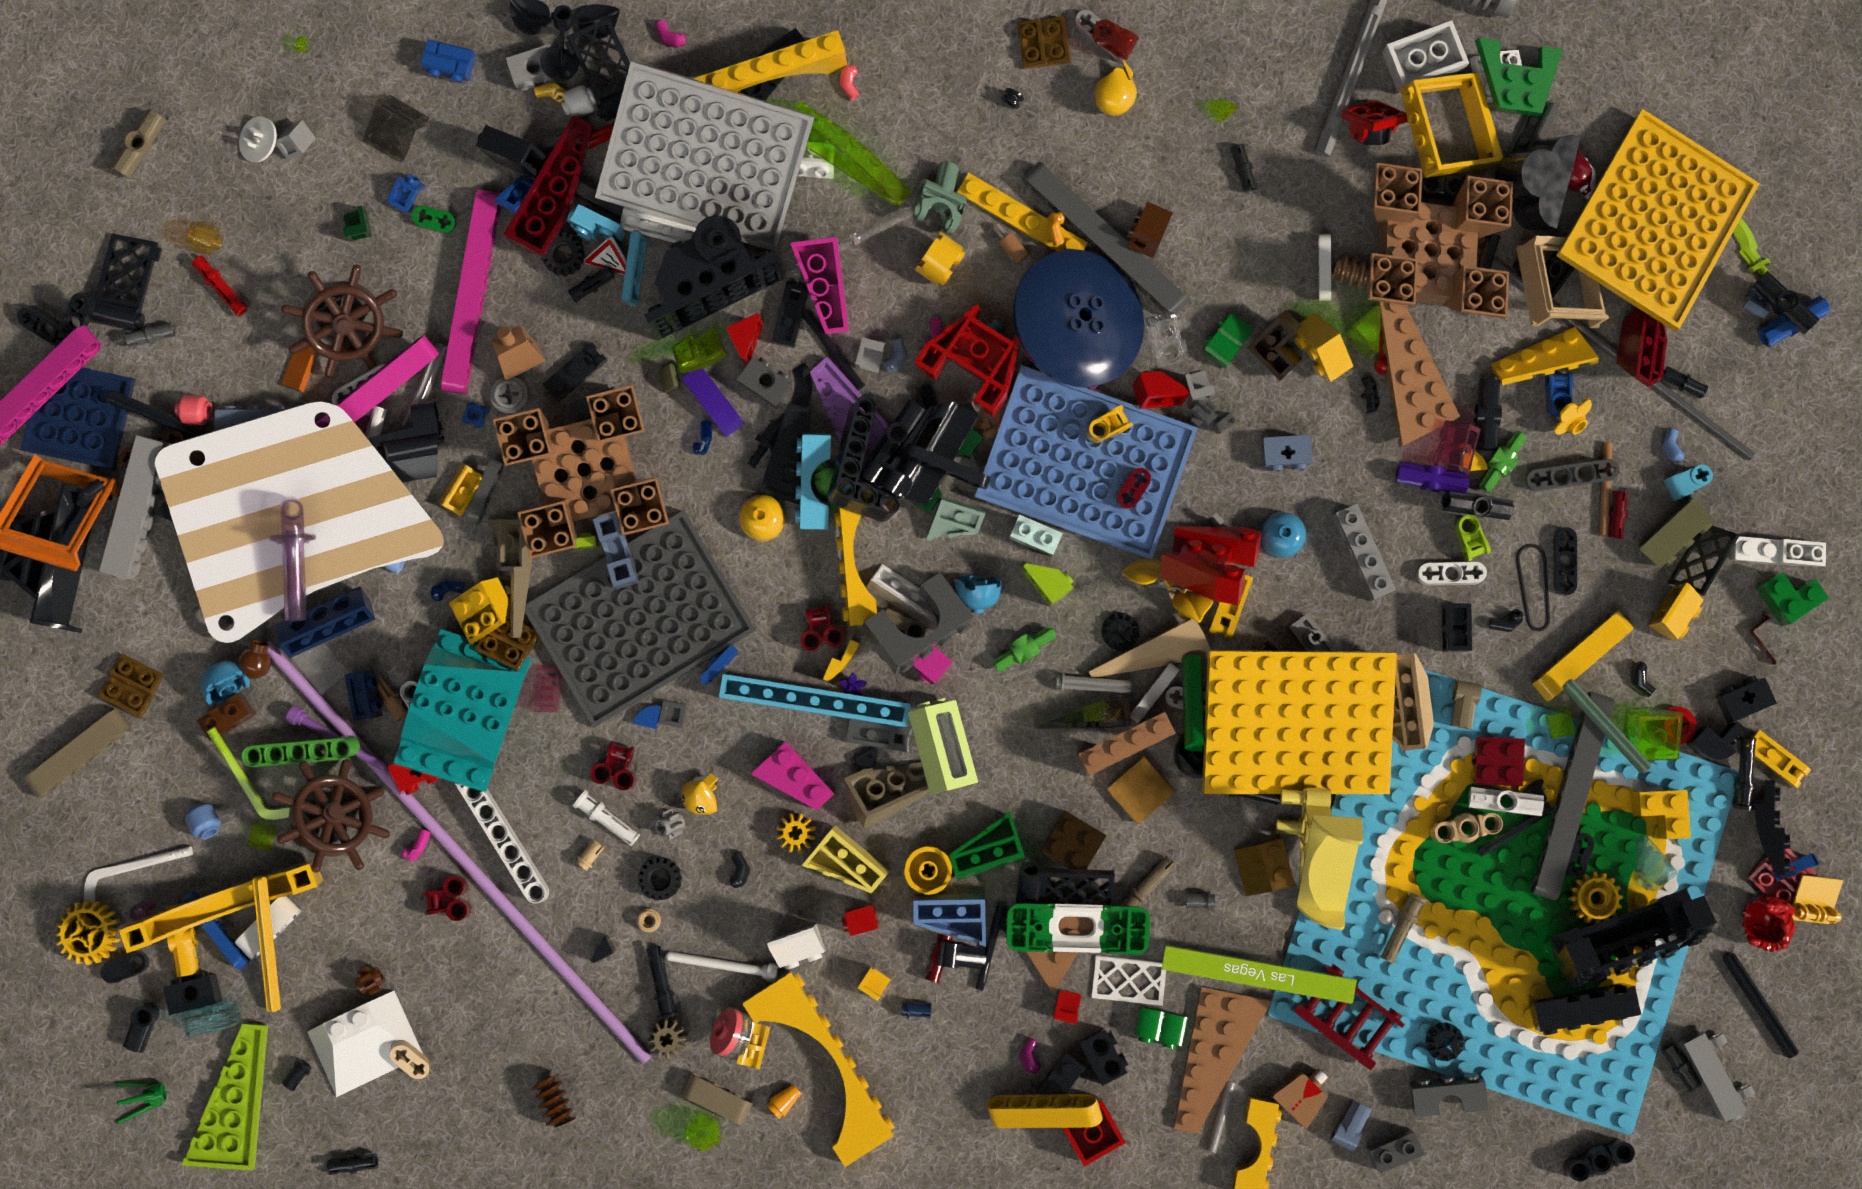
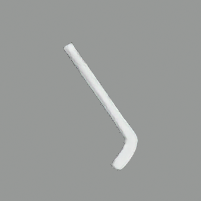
M188 846L94 870L89 873L85 882L84 901L90 900L91 903L95 901V889L99 879L193 855L192 847Z

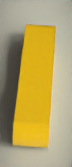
M1619 610L1610 614V618L1603 620L1592 630V634H1587L1574 645L1575 648L1573 650L1567 651L1557 660V664H1552L1539 676L1538 680L1535 679L1531 683L1546 702L1553 699L1563 690L1562 686L1566 681L1578 678L1634 629Z
M1093 1094L998 1095L990 1098L986 1104L992 1124L996 1128H1083L1097 1126L1103 1119L1097 1098Z

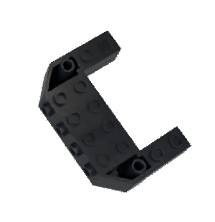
M1686 888L1661 897L1653 904L1579 930L1577 927L1551 936L1550 941L1553 956L1566 986L1574 985L1577 988L1591 981L1594 984L1601 983L1607 980V977L1613 973H1616V976L1630 972V968L1636 965L1639 968L1648 966L1658 957H1661V960L1673 957L1675 952L1687 945L1692 947L1702 943V939L1712 932L1711 929L1717 922L1705 896L1692 900ZM1659 940L1663 944L1656 946L1655 941ZM1637 948L1641 952L1634 954L1633 949ZM1615 956L1618 960L1611 962V957Z

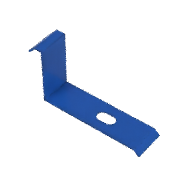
M1814 853L1791 862L1790 867L1795 866L1796 869L1790 873H1785V878L1812 866L1819 865ZM1773 870V873L1777 881L1783 880L1780 879L1777 873Z

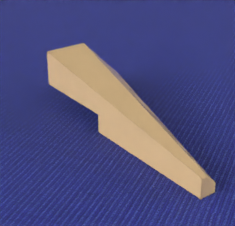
M1188 618L1157 636L1149 638L1094 667L1088 672L1091 678L1166 666L1169 663H1182V658L1187 655L1200 654L1201 659H1207L1208 650L1211 649L1198 622Z

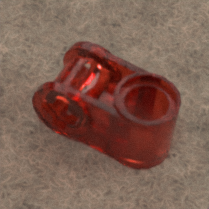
M1107 19L1099 21L1093 32V40L1097 45L1124 60L1129 58L1139 40L1135 33ZM1104 29L1107 30V34H1105V36H1102L1101 32Z

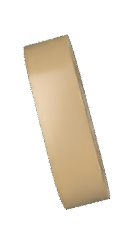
M398 1040L391 1045L390 1059L394 1064L414 1079H422L428 1075L430 1062L424 1054L405 1040ZM403 1049L405 1050V1055H403V1054L396 1055L397 1050H399V1051H402ZM415 1064L418 1066L420 1064H423V1070L421 1068L415 1070Z

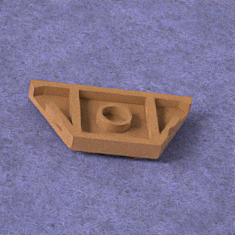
M1067 916L1061 918L1058 928L1060 933L1064 935L1085 936L1091 932L1093 921L1088 917ZM1047 951L1027 952L1050 990L1055 993L1078 952Z

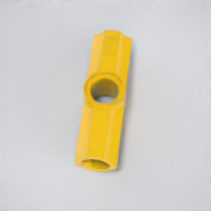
M181 904L167 906L166 910ZM193 927L167 937L169 950L174 955L177 977L199 973L195 949L198 946V940H195L196 930Z

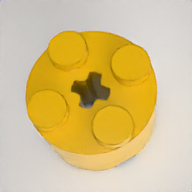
M941 231L937 236L939 239L936 238L919 262L922 267L917 265L915 268L916 272L937 286L939 283L944 285L953 273L949 270L952 264L957 266L966 253L962 250L963 246Z
M920 847L913 851L906 861L905 878L909 886L915 891L927 895L936 894L942 891L950 882L952 876L951 861L946 853L937 847ZM927 863L929 866L935 867V870L932 871L933 875L930 877L928 874L922 873L924 865Z

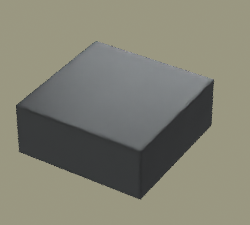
M663 700L659 724L682 728L687 705Z

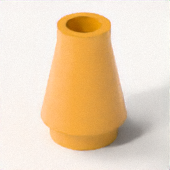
M791 1084L788 1088L769 1099L770 1102L766 1106L780 1119L782 1116H786L802 1094Z

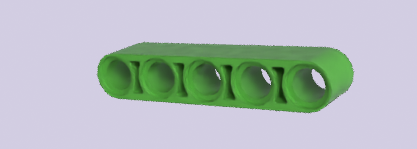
M351 735L266 742L246 747L242 752L241 758L248 767L295 764L301 761L341 760L356 755L360 749V744L357 738ZM343 742L346 743L348 747L347 753L343 750ZM321 744L325 747V754L320 750ZM299 746L303 749V756L298 752ZM277 748H278V749L280 750V752H281V757H280V758L277 756V753H276V749H277ZM255 750L259 754V759H256L254 755Z

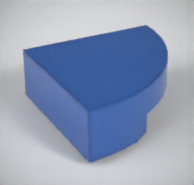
M655 705L644 708L636 715L633 724L657 729L662 706Z

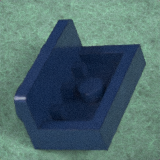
M374 669L345 674L353 721L383 716V704L379 698L378 679Z

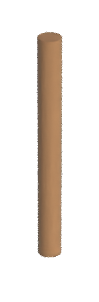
M1603 443L1602 460L1612 459L1613 443ZM1606 464L1601 473H1607V476H1610L1611 468ZM1611 481L1601 483L1598 536H1608Z

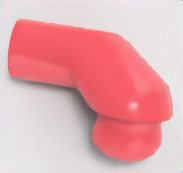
M854 65L843 67L839 81L840 87L850 101L860 95L852 84L853 78L858 73Z

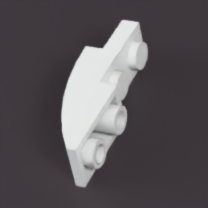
M1739 536L1731 550L1730 560L1755 564L1823 567L1826 566V543Z

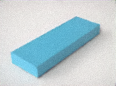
M631 232L621 297L623 302L633 306L639 305L648 238L639 232Z

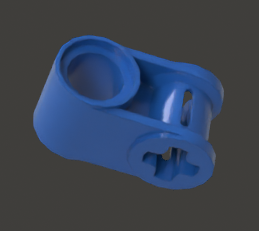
M1572 372L1545 376L1546 411L1552 417H1559L1561 410L1555 407V400L1562 402L1563 408L1567 404L1572 403Z

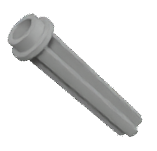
M1064 672L1061 675L1057 674L1056 688L1060 689V691H1063L1065 688L1130 693L1132 686L1131 681L1065 676Z

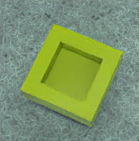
M591 533L577 534V547L573 549L599 547L598 538L592 536Z

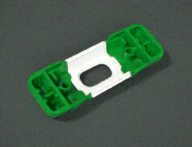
M1015 903L1010 906L1007 912L1006 942L1009 948L1014 951L1138 955L1144 953L1149 946L1150 915L1146 909L1139 906ZM1067 916L1088 917L1093 921V931L1085 936L1064 935L1060 933L1058 924L1061 918Z

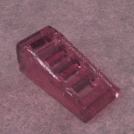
M537 665L534 712L560 713L561 672L557 666ZM543 672L555 673V677H542ZM542 682H555L554 687L542 686ZM542 691H554V695L542 696ZM541 700L553 701V705H541Z

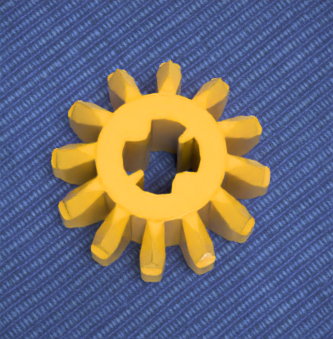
M790 813L789 818L791 822L789 823L783 817L781 821L786 826L776 827L778 831H784L783 834L777 835L776 839L785 838V841L780 846L784 848L789 843L788 851L790 853L793 852L795 845H797V851L801 853L803 852L802 843L806 848L811 847L806 839L815 840L816 837L808 835V832L815 831L816 827L807 828L806 825L812 820L808 818L802 823V813L798 815L797 821H795L794 814ZM794 826H798L797 830L800 828L802 830L798 840H794L795 837L791 838L790 836Z

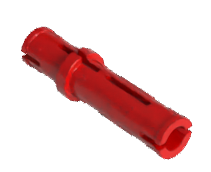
M203 255L196 257L192 261L191 265L204 278V283L214 289L237 317L248 310V306L223 280L219 270H215Z

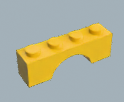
M1248 1096L1244 1120L1255 1129L1259 1145L1256 1155L1249 1163L1235 1167L1231 1189H1268L1269 1180H1266L1267 1170L1271 1171L1273 1165V1156H1270L1272 1146H1276L1278 1135L1277 1132H1274L1276 1122H1280L1282 1108H1279V1104L1276 1101Z

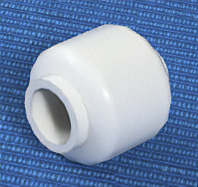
M578 85L564 92L563 97L565 101L561 105L566 115L571 114L581 119L595 111L597 101L590 87L586 88L584 85Z

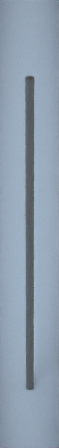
M1477 245V256L1480 257L1482 247ZM1494 257L1492 267L1495 270L1509 272V280L1524 291L1522 277ZM1552 301L1553 307L1562 308L1554 301ZM1560 318L1572 328L1576 327L1580 334L1617 361L1618 349L1578 319ZM1660 381L1651 386L1746 459L1750 460L1755 455L1752 450Z

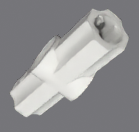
M1470 787L1468 808L1542 816L1544 807L1543 795ZM1503 795L1509 796L1512 800L1509 808H1504L1500 804V798Z

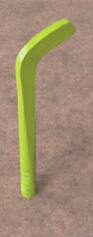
M215 726L206 731L214 742V745H216V748H218V751L248 796L256 812L264 819L288 818L290 806L268 808L255 791Z

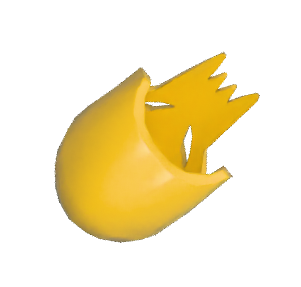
M1122 60L1123 69L1115 67L1109 75L1099 80L1095 85L1094 99L1096 106L1106 115L1119 116L1127 112L1134 104L1137 96V89L1132 79L1133 72L1124 60Z

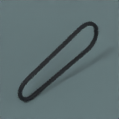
M1528 544L1519 549L1516 562L1528 626L1532 630L1540 632L1548 628L1550 624L1547 558L1541 547L1535 544ZM1530 547L1538 549L1543 557L1547 622L1542 628H1536L1531 624L1520 565L1522 551Z

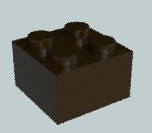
M1064 810L1040 851L1069 869H1087L1107 835Z

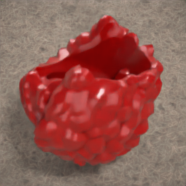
M1760 896L1753 899L1752 902H1748L1745 907L1746 910H1743L1744 917L1741 926L1745 928L1744 933L1747 935L1746 940L1748 943L1769 952L1786 949L1796 929L1794 919L1792 918L1795 908L1784 899L1771 896Z

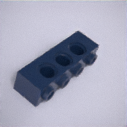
M359 586L275 624L274 627L278 645L288 658H292L376 619L369 597L362 587Z

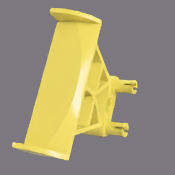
M1307 787L1303 791L1282 789V805H1302L1301 817L1298 818V821L1276 820V834L1297 835L1300 838L1299 892L1296 907L1304 916L1317 924L1327 928L1343 930L1345 927L1344 911L1358 845L1363 842L1362 818L1332 816L1330 808L1331 789Z

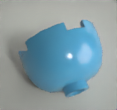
M1290 512L1271 514L1263 521L1259 529L1262 532V547L1267 554L1275 558L1286 559L1294 556L1302 549L1306 541L1304 523L1298 516Z
M980 574L960 575L959 579H954V591L966 607L970 609V612L983 613L985 609L995 605L1000 597L1001 579L999 577L991 575V579L979 577Z
M231 661L211 663L200 677V691L210 706L212 703L222 704L237 694L242 688H249L250 685L249 678L242 674L236 663Z

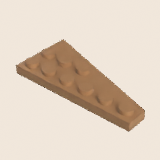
M1377 301L1379 326L1384 338L1383 351L1386 354L1388 363L1386 370L1391 401L1394 403L1396 414L1394 418L1395 427H1398L1399 433L1398 445L1402 447L1459 418L1460 415L1407 306Z
M1201 986L1174 1129L1198 1134L1272 1001Z

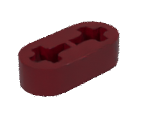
M1137 468L1129 475L1116 497L1117 504L1122 509H1131L1138 503L1151 481V475L1148 470ZM1143 473L1145 475L1143 479L1146 483L1141 482L1137 488L1133 485L1136 482L1134 475L1139 476ZM1130 490H1133L1134 493L1131 496L1133 503L1128 502L1124 504V498L1121 495H1127Z

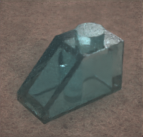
M1648 836L1637 838L1635 873L1639 877L1637 881L1645 890L1658 891L1674 878L1678 872Z

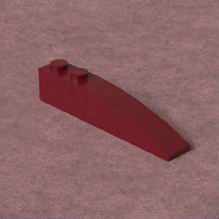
M574 115L572 116L503 234L511 244L530 254L545 256L568 216L593 132V125Z

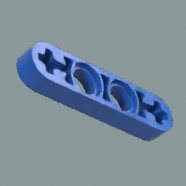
M192 890L182 900L184 903L201 897ZM213 919L201 924L235 968L240 970L250 962L247 955L235 944V940H231L226 934L227 930L219 920Z

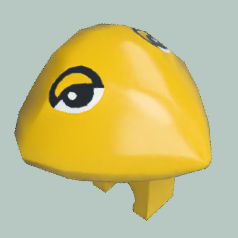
M710 773L704 780H691L683 784L680 790L681 799L688 812L697 815H710L717 811L716 797L713 793L717 787L714 784L718 781L716 776Z

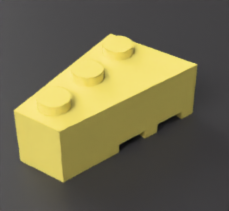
M836 825L802 864L806 868H812L826 876L834 877L871 894L890 872V870Z

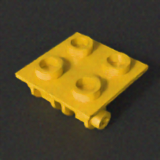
M1802 875L1792 904L1795 908L1792 918L1797 921L1824 924L1839 922L1841 920V913L1834 908L1843 880Z

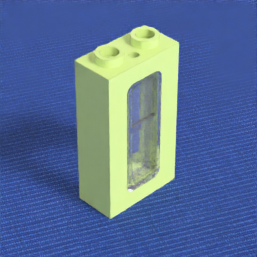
M942 698L932 701V706L929 701L916 705L917 710L908 712L930 795L978 783L956 700L946 702V699Z

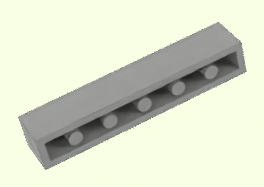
M136 435L99 572L124 579H134L138 575L141 568V563L139 562L141 553L145 551L147 546L146 534L153 524L152 512L159 502V494L157 493L161 482L155 467V458L163 448L170 446L171 443Z

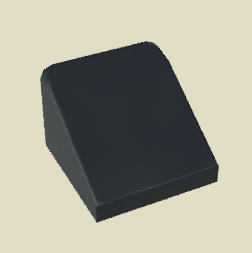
M609 936L604 937L590 959L591 963L594 964L615 953L616 950Z

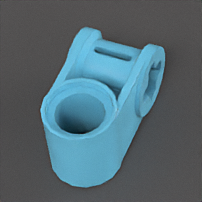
M1701 464L1665 479L1663 482L1674 502L1710 483L1713 473L1710 467ZM1702 473L1703 477L1697 480L1695 476Z

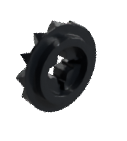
M1114 613L1106 618L1102 625V638L1110 648L1125 650L1133 646L1137 641L1139 626L1130 615ZM1117 621L1122 628H1130V630L1124 633V641H1122L1119 635L1110 634L1117 629Z
M1446 1022L1438 1023L1431 1027L1425 1040L1426 1048L1430 1055L1437 1060L1447 1062L1458 1057L1463 1051L1465 1041L1461 1030L1455 1025ZM1439 1034L1445 1038L1452 1037L1449 1041L1451 1050L1445 1046L1439 1047V1044L1442 1043Z

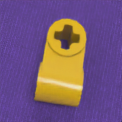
M1123 405L1115 407L1091 422L1086 430L1087 438L1091 442L1100 443L1134 426L1125 416ZM1093 426L1102 427L1104 435L1096 436L1092 430Z

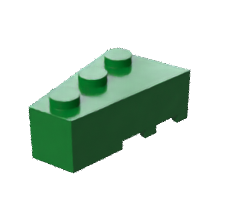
M1010 811L949 855L957 881L1025 860Z

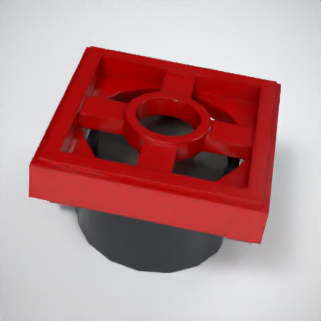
M1378 100L1342 110L1341 118L1350 122L1349 131L1351 138L1365 145H1384L1389 143L1391 133L1395 132L1398 125L1408 122L1406 112Z

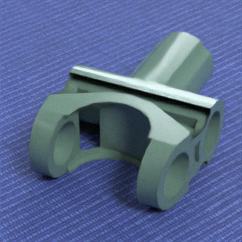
M951 162L939 163L935 182L924 178L919 184L913 207V218L919 222L924 220L928 209L938 212L943 220V230L949 235H952L957 229L967 202L966 196L954 191L959 172L956 164ZM949 208L952 214L947 217L944 211Z

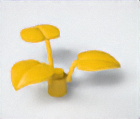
M1148 558L1136 560L1124 568L1122 576L1137 584H1151L1160 577L1161 561ZM1164 580L1168 590L1170 591V589L1172 588L1170 582ZM1190 591L1176 594L1172 599V604L1178 611L1180 618H1191L1199 623L1213 603V600Z

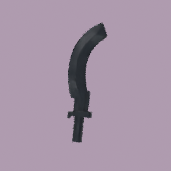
M802 363L793 370L796 391L792 404L807 408L812 395V379L807 364ZM784 414L775 422L771 421L762 436L757 435L755 438L760 445L747 463L755 469L768 449L772 453L773 444L776 441Z

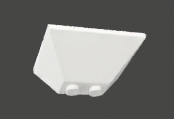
M395 990L308 1031V1035L336 1097L399 1068L390 1059V1048L394 1042L405 1040L422 1053ZM403 1049L402 1051L397 1050L396 1055H399V1054L405 1055V1050H404V1049Z

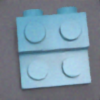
M579 204L568 215L567 221L571 223V227L578 232L577 235L586 241H590L591 238L597 241L600 234H603L602 237L605 240L608 237H613L615 241L617 240L622 243L626 236L620 224Z

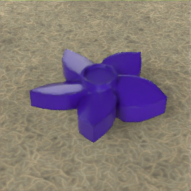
M853 672L849 679H839V684L844 688L845 694H852L854 692L856 695L861 696L862 690L860 687H864L867 681L857 680V675Z

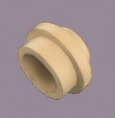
M651 908L642 910L637 917L638 927L644 932L657 930L661 924L660 914ZM647 916H651L653 918V923L651 925L645 923V918Z

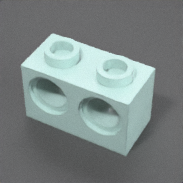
M1019 515L1009 539L1053 557L1063 533Z

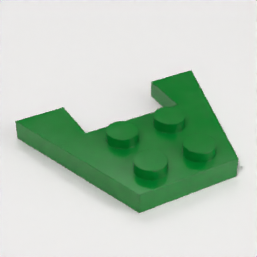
M1486 38L1475 40L1496 111L1534 116L1542 114L1563 49L1540 47L1538 49V68L1500 63V40Z

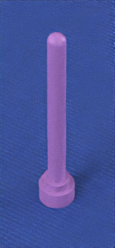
M298 705L292 706L286 715V721L294 726L303 725L322 737L340 736L307 717L305 710ZM343 742V749L348 751L346 743ZM362 748L355 755L379 770L387 768L385 761Z

